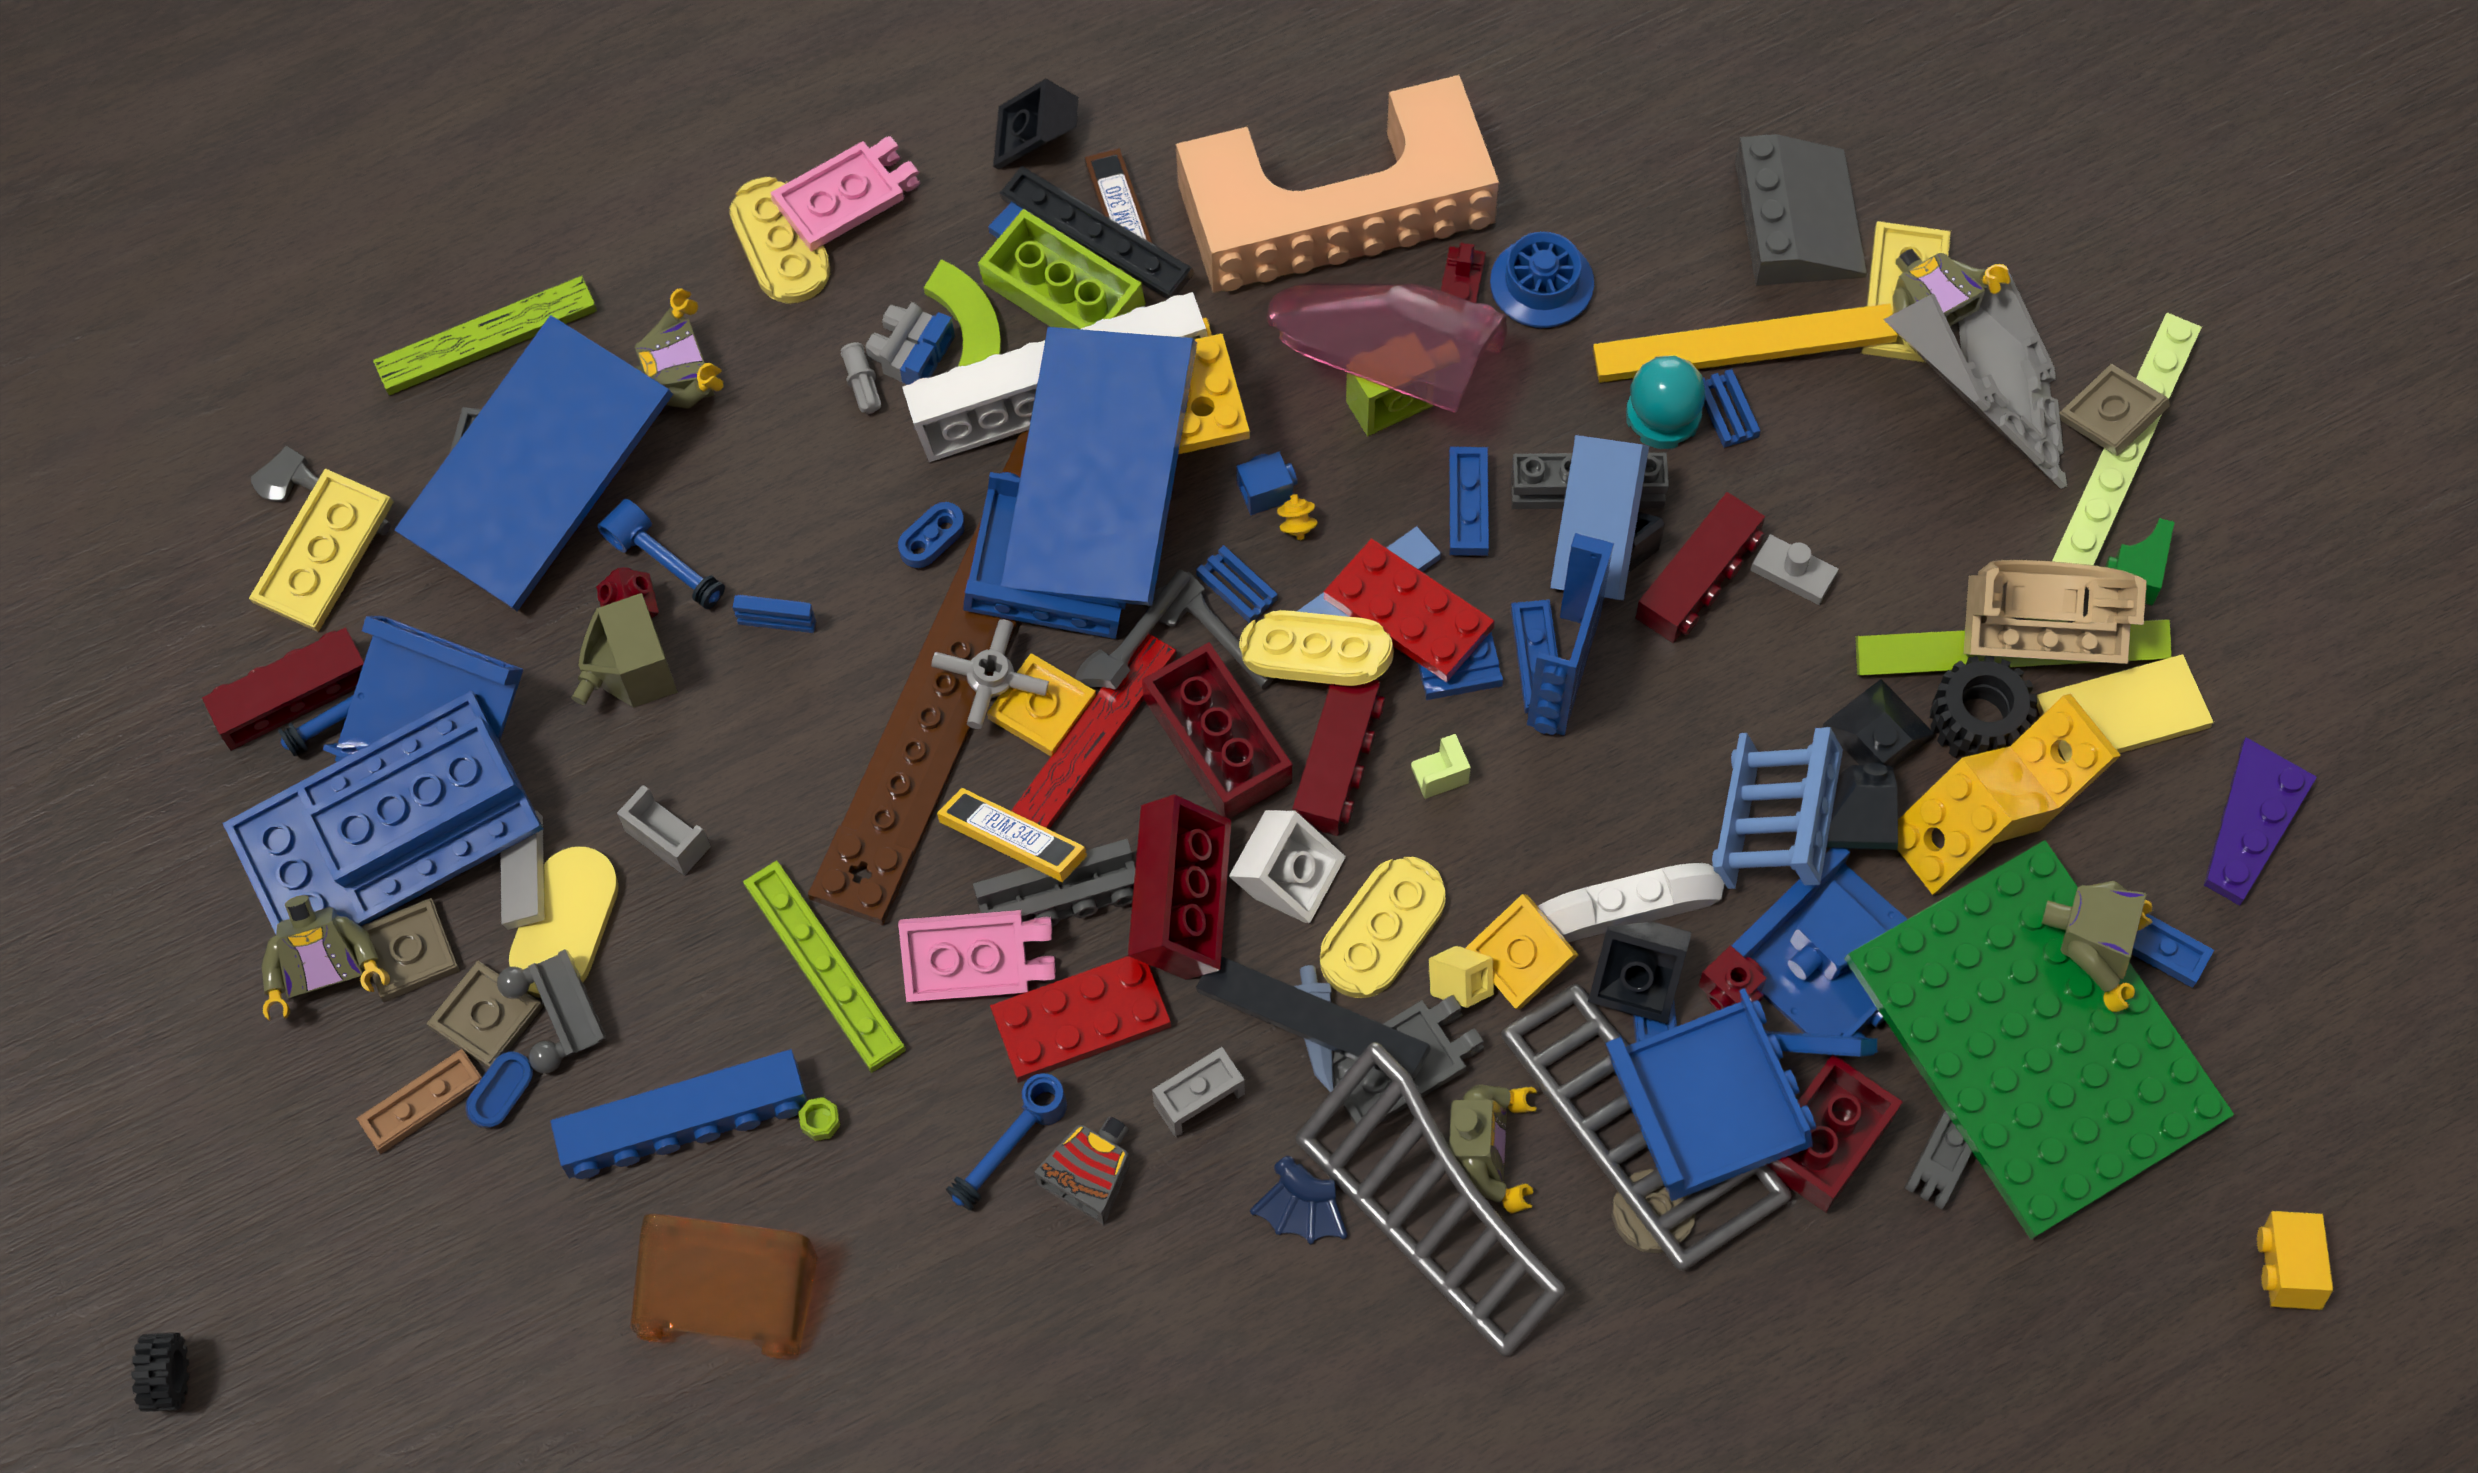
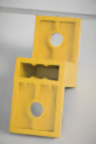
M1207 317L1202 319L1208 337L1194 339L1197 342V349L1178 454L1250 439V430L1223 333L1212 335Z
M2071 694L2063 695L2011 746L1962 757L1898 819L1897 850L1931 894H1939L1992 844L2041 831L2121 755ZM2062 740L2068 742L2072 748V757L2068 762L2064 761L2058 753V746ZM1934 828L1940 829L1944 834L1945 843L1942 849L1938 848L1932 841Z

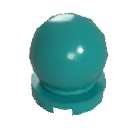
M1675 355L1657 356L1643 364L1635 374L1630 386L1631 395L1626 407L1628 427L1631 426L1633 431L1640 436V441L1643 444L1657 449L1676 448L1678 443L1687 440L1690 436L1696 435L1701 423L1702 407L1706 399L1702 375L1690 361Z

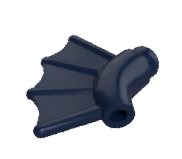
M1285 1156L1274 1165L1275 1173L1281 1177L1279 1182L1250 1209V1213L1266 1219L1274 1228L1275 1234L1294 1233L1307 1239L1309 1244H1313L1315 1240L1325 1236L1346 1239L1347 1231L1335 1200V1180L1314 1178L1301 1163L1297 1165L1291 1156Z

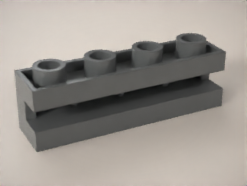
M1572 453L1513 454L1511 467L1512 509H1563ZM1648 453L1639 508H1664L1665 494H1667L1669 487L1667 453Z
M1128 839L1086 850L1087 857L1063 882L1032 867L973 883L980 913L1021 910L1022 922L1039 917H1051V924L1054 927L1059 923V920L1073 916L1076 918L1089 917L1095 914L1098 909L1110 905L1116 907L1129 905L1133 901L1135 865Z

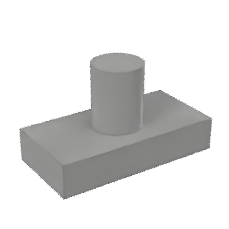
M1770 534L1752 563L1750 571L1820 605L1835 580L1839 569L1811 555V550L1806 544L1794 543L1791 545Z

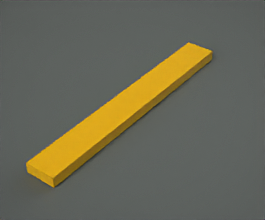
M1891 303L1597 343L1593 344V354L1600 383L1634 378L1643 364L1657 356L1675 355L1690 361L1696 369L1892 343L1897 342L1898 334L1883 320L1893 315Z

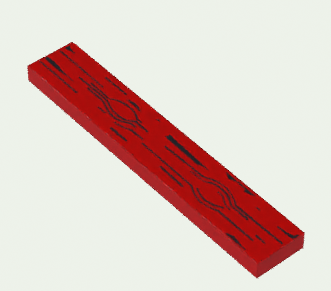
M1148 634L1128 663L1131 671L1118 688L1102 687L1011 811L1050 829L1144 701L1142 679L1170 664L1177 656L1176 649Z

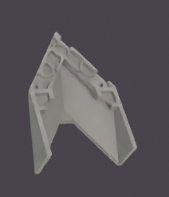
M2010 273L2011 282L2009 284L2000 283L2001 290L1996 294H1992L1989 288H1984L1986 291L1979 310L1959 321L1961 348L1935 294H1931L1883 319L1971 408L2060 489L2067 486L2066 473L2062 472L2058 465L2060 461L2059 455L2063 454L2058 400L2051 397L2050 382L2056 380L2055 367Z

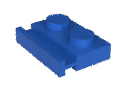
M1491 632L1447 682L1417 663L1426 700L1502 687L1503 677L1500 673L1499 661Z

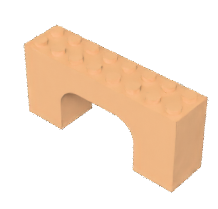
M1460 75L1389 92L1387 135L1397 163L1382 172L1304 191H1290L1274 185L1266 178L1261 169L1248 127L1176 144L1178 186L1213 293L1223 290L1234 291L1243 285L1255 282H1270L1277 277L1292 273H1306L1312 268L1328 264H1342L1348 259L1364 255L1375 256L1384 250L1397 247H1411L1421 241L1433 238L1443 239L1454 233L1469 229L1480 230L1489 224L1495 223L1499 181Z

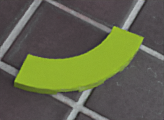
M941 259L924 286L925 295L942 304L959 323L963 335V351L959 366H968L983 361L989 356L1001 354L999 324L989 299L976 282L966 273Z

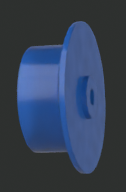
M1535 232L1520 238L1499 255L1491 271L1490 287L1496 304L1511 319L1531 327L1549 328L1568 323L1585 310L1593 294L1594 276L1586 258L1567 238L1552 232Z

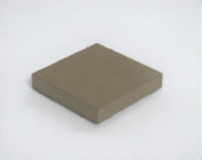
M2110 364L2061 410L2059 415L2063 423L2118 456L2170 407L2168 397L2115 365Z
M432 898L361 926L369 933L379 959V962L376 964L377 967L387 971L390 976V982L385 986L382 984L378 973L372 975L383 1002L460 971Z
M477 961L427 1022V1025L432 1031L459 1049H463L466 1054L489 1068L497 1057L511 1049L543 1009V1005L527 993L517 999L504 997L497 988L499 974L480 961Z

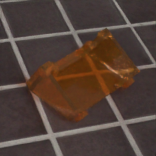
M647 1214L643 1218L640 1232L630 1328L633 1333H637V1338L650 1342H661L663 1336H669L672 1334V1330L750 1340L756 1346L762 1348V1355L771 1358L784 1359L787 1357V1353L799 1355L818 1256L810 1239L795 1232L661 1214Z

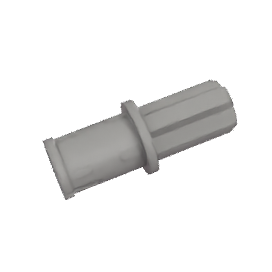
M858 342L849 343L840 352L848 372L847 384L854 390L860 411L866 412L867 415L873 414L874 411L881 408V402L874 383L876 379L875 371L869 368L863 344Z

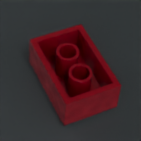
M1831 1055L1798 1100L1800 1107L1808 1106L1816 1124V1129L1811 1131L1813 1146L1766 1164L1780 1177L1785 1185L1825 1213H1827L1894 1120L1903 1103L1835 1055Z

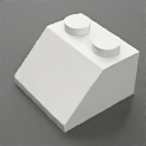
M1265 810L1229 877L1254 899L1304 923H1310L1346 856L1296 811Z

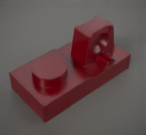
M1460 243L1459 248L1449 246L1437 306L1438 316L1473 321L1486 252L1474 250L1475 245Z

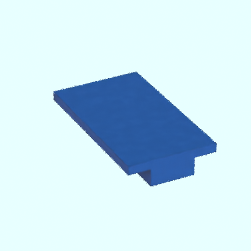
M550 315L394 530L504 604L518 611L673 396V393L667 387Z
M1047 327L1001 586L1107 605L1125 610L1126 603L1152 606L1197 349V342L1194 338Z
M472 690L223 823L275 934L277 932V924L290 919L285 903L293 897L307 895L313 911L333 907L339 916H347L359 926H363L544 829L476 694Z

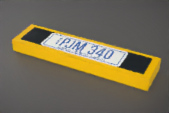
M961 788L937 812L940 823L1061 882L1087 857L1084 846L964 788Z

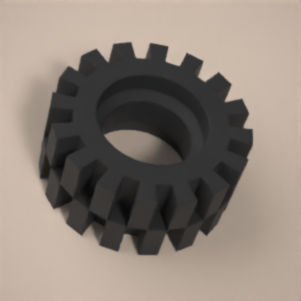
M181 1333L142 1334L138 1338V1344H135L134 1348L136 1356L132 1358L134 1371H131V1379H134L135 1382L132 1390L133 1393H136L134 1400L136 1405H139L138 1409L140 1411L180 1410L182 1408L181 1405H184V1394L188 1392L186 1381L189 1380V1373H187L189 1358H186L188 1350L187 1345H184L185 1339L181 1336Z

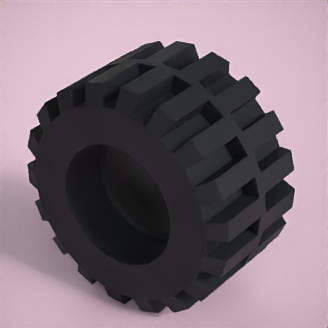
M1977 656L1968 658L1966 665L1959 661L1954 664L1952 671L1948 670L1944 674L1932 701L1933 704L1930 709L1929 718L1933 719L1930 725L1932 731L1940 733L1937 742L1941 747L1948 745L1950 747L1948 753L1956 758L1958 753L1967 757L2009 747L2031 727L2037 712L2034 709L2037 704L2036 694H2031L2033 689L2031 681L2022 680L2024 672L2019 668L2014 671L2009 668L2011 662L2002 659L2001 664L1994 662V656H1985L1983 661H1979ZM1969 699L1986 700L1999 709L2003 719L1996 722L1978 720L1968 713L1963 702Z

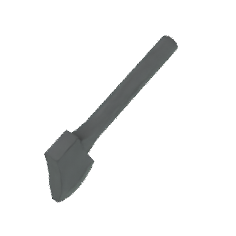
M285 446L275 458L251 477V483L255 491L262 498L281 502L286 501L294 484L312 491L319 478L306 467L308 461L304 456ZM384 519L377 533L381 535L387 534L391 523Z
M1178 570L1122 644L1110 655L1101 649L1093 653L1081 664L1075 679L1088 687L1117 689L1131 671L1128 663L1134 652L1190 581V576L1185 571Z
M1187 572L1191 578L1158 622L1176 627L1186 612L1191 613L1201 621L1262 689L1268 687L1274 678L1258 675L1245 665L1240 651L1239 640L1210 610L1203 598V595L1206 594L1205 588L1190 572ZM1166 585L1155 590L1153 602Z

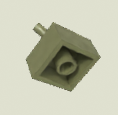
M642 593L597 608L582 644L578 663L581 671L578 677L580 683L571 697L572 700L580 705H586L592 692L599 690L601 687L635 708L678 693Z

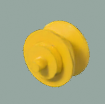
M1293 494L1290 496L1291 500L1286 501L1284 505L1277 509L1279 516L1286 517V521L1280 525V530L1289 535L1296 536L1297 540L1304 539V534L1310 532L1318 524L1315 518L1308 515V513L1315 509V504L1305 499H1298V495Z

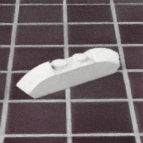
M1681 864L1574 890L1552 898L1537 907L1566 941L1571 942L1606 933L1608 926L1650 922L1709 907L1721 900L1725 883L1720 875L1714 871L1713 866L1709 864Z

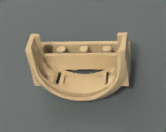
M2038 560L1992 561L1982 568L1978 575H1971L1968 579L1963 654L2128 664L2131 624L2144 625L2147 581L2123 570L2094 565ZM2085 587H2087L2089 590L2088 614L2083 618ZM2014 618L2047 619V620H2065V621H2075V622L2068 623V622L2016 620V619H2014Z

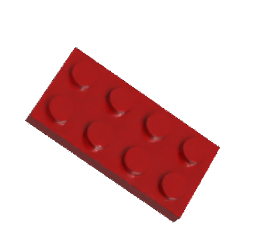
M1372 538L1323 591L1324 599L1348 616L1370 619L1383 626L1384 631L1387 634L1389 633L1395 648L1445 682L1454 675L1494 629V620Z
M1129 956L990 1005L1018 1083L1028 1080L1036 1074L1050 1072L1171 1028V1021L1149 965Z

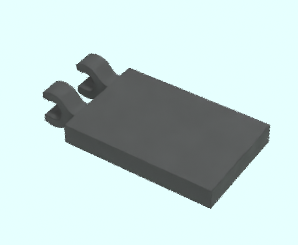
M1453 995L1431 1009H1428L1423 1000L1383 1023V1025L1430 1045L1431 1051L1414 1081L1422 1098L1466 1072V1066L1462 1060L1473 1057L1484 1050L1482 1045L1484 1041L1475 1028L1466 1032L1452 1043H1450L1440 1028L1462 1017L1460 1012L1462 1008ZM1337 1052L1332 1054L1333 1089L1356 1062V1060ZM1372 1068L1342 1104L1355 1125L1358 1124L1392 1082L1384 1072ZM1403 1095L1380 1123L1408 1107Z

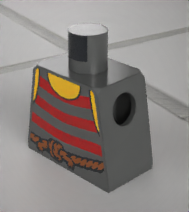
M1110 1116L1106 1119L1098 1133L1079 1124L1036 1169L1034 1173L1037 1185L1104 1225L1130 1166L1129 1153L1119 1147L1129 1131L1128 1127Z

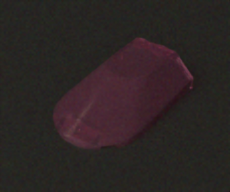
M1301 284L1289 287L1276 294L1270 301L1267 311L1269 326L1276 327L1281 332L1279 339L1298 353L1451 412H1457L1460 408L1464 392L1481 355L1485 350L1500 353L1507 335L1506 315L1495 311L1493 307L1482 303L1475 304L1435 288L1418 284Z

